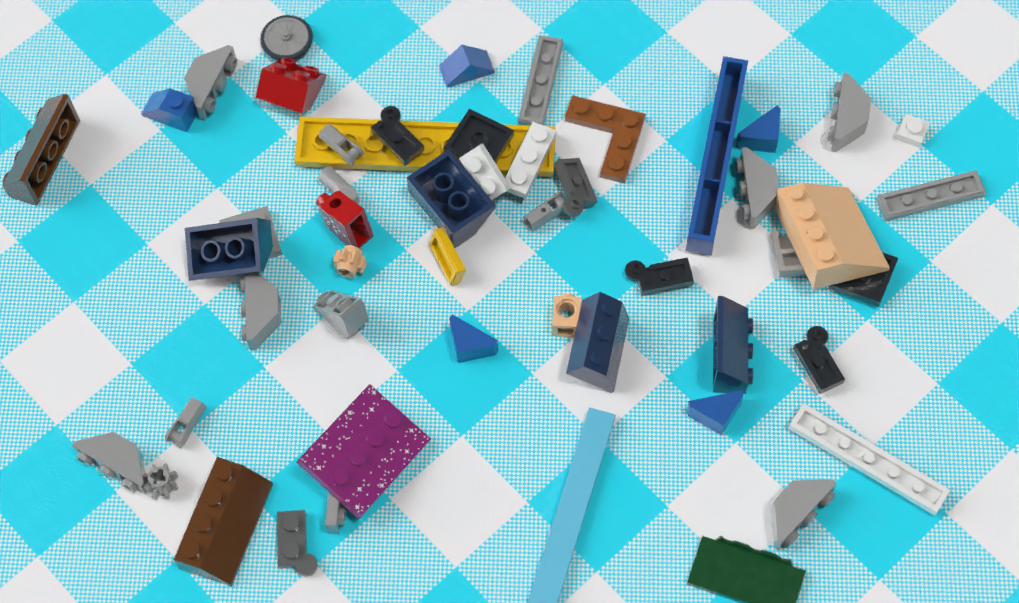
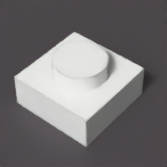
M905 114L896 140L920 148L930 122Z

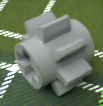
M167 463L163 467H156L153 464V469L149 474L144 473L145 479L149 481L144 485V488L147 492L152 491L155 499H158L159 495H166L167 498H170L169 493L173 489L179 488L177 483L173 481L177 479L178 474L176 471L169 472L170 468Z

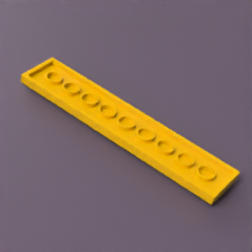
M300 116L295 165L296 167L326 168L330 166L331 168L417 171L444 153L443 148L459 123L400 120L424 145L425 151L405 166L371 133L370 127L381 120ZM331 124L362 149L364 155L362 157L358 156L352 166L347 164L338 153L319 138L320 131L326 125ZM505 125L514 130V137L496 163L502 175H507L530 128L529 125ZM546 126V127H549V128H551V129L556 130V127H555V126ZM555 140L537 176L553 177ZM347 147L344 151L347 153L350 148Z

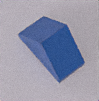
M463 44L439 65L447 88L495 73L487 50Z
M778 105L740 131L737 135L736 147L738 149L747 147L751 151L775 153L779 137L781 108Z
M453 314L450 316V328L458 363L497 354L498 340Z
M739 390L688 401L687 415L722 436L741 406L743 391Z

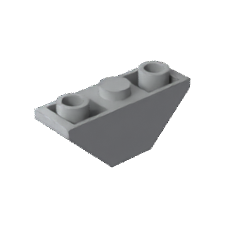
M227 45L195 57L184 77L189 94L194 98L193 101L200 120L205 121L208 114L214 111L219 93L225 90L230 72L236 69L238 59L236 58L233 46Z
M843 72L841 82L836 81L834 88V97H838L837 104L833 103L831 119H835L834 126L830 125L828 141H832V152H837L865 134L869 121L871 98L852 76Z
M745 147L741 148L740 158H736L737 174L741 173L742 181H739L740 197H745V204L742 205L743 220H748L749 229H755L774 208L779 183L776 168Z
M258 272L248 273L240 277L242 293L245 292V301H241L242 317H246V325L241 327L242 340L247 341L250 351L256 350L282 324L281 298L278 289Z
M334 290L321 294L317 299L318 302L313 306L340 335L346 337L353 335L369 321L364 302L361 298Z
M115 432L78 440L73 443L72 447L78 454L76 458L87 466L93 463L99 467L98 471L109 479H113L115 476L122 480L121 484L133 493L137 490L144 494L147 493L144 488L147 480L144 477L143 457L136 444Z
M833 479L793 480L778 495L771 508L774 547L778 551L785 544L789 547L799 536L797 530L803 524L808 527L818 515L815 511L821 504L826 507L834 499L836 494L833 491L837 482Z

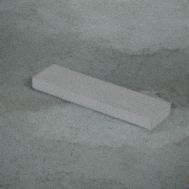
M539 35L518 125L531 126L532 122L544 126L564 39Z
M977 170L880 194L876 200L886 222L984 197L986 191Z

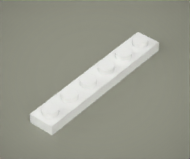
M804 403L789 425L788 429L934 516L950 492V489Z

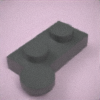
M580 158L558 159L554 167L567 196L562 204L563 210L571 217H578L583 212V207H593L598 200Z
M306 511L277 512L278 568L289 569L295 567L296 571L302 576L308 577L313 575L317 571L318 562L312 554L307 553Z

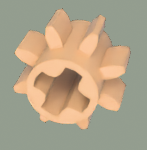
M351 245L344 246L342 251L336 250L333 258L334 267H337L336 272L346 278H355L357 272L363 274L367 263L365 261L366 257L362 256L363 251Z

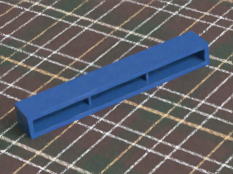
M723 56L685 251L712 256L749 60Z

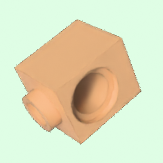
M572 294L554 296L552 336L574 337L581 308V297H575ZM564 311H569L573 315L571 317H563L560 314Z

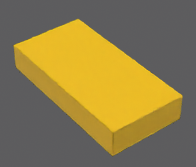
M444 228L435 229L428 245L451 286L458 285L465 274L466 268Z

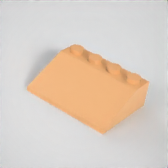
M799 183L777 190L775 210L813 290L889 271L890 267L849 187Z

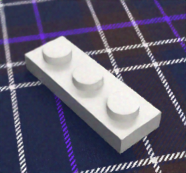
M532 122L505 177L511 187L506 192L525 199L527 198L555 140L557 130Z

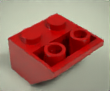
M282 58L281 61L278 60L261 69L256 98L304 113L312 108L326 80L327 74L319 72L317 67L301 66L296 64V61L293 59Z

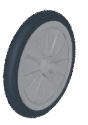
M282 15L273 18L264 26L260 35V43L264 52L271 58L280 61L282 58L293 60L300 58L310 49L313 42V32L310 25L304 19L294 15Z

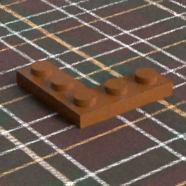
M572 95L565 115V122L613 134L600 172V178L625 184L646 114Z

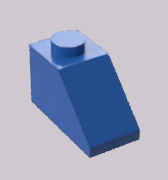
M169 88L152 93L141 115L188 132L198 112L193 96Z

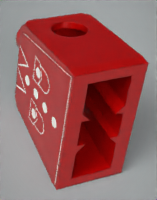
M336 191L331 196L327 193H322L317 198L316 205L319 206L326 226L346 245L355 246L360 249L374 237L365 209L344 193Z

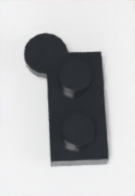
M387 106L383 108L380 113L381 121L370 127L371 133L406 166L425 151L424 145L400 122L401 113L397 107Z
M688 257L651 264L647 268L641 261L633 260L625 267L626 277L631 281H638L641 296L694 285Z
M821 326L811 327L806 334L807 340L794 344L793 349L817 391L821 394L843 384L845 378L827 347L824 346L828 341V332Z

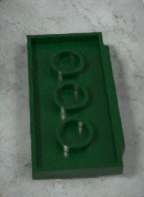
M721 535L715 540L702 536L686 585L738 603H796L806 570L794 567L792 559L781 558L777 554L763 549H754L750 545L736 540H727Z

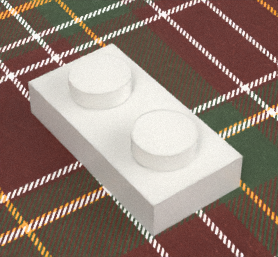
M483 143L459 158L465 169L491 200L511 188Z

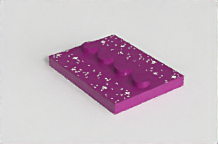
M369 384L296 463L354 516L360 519L431 438Z

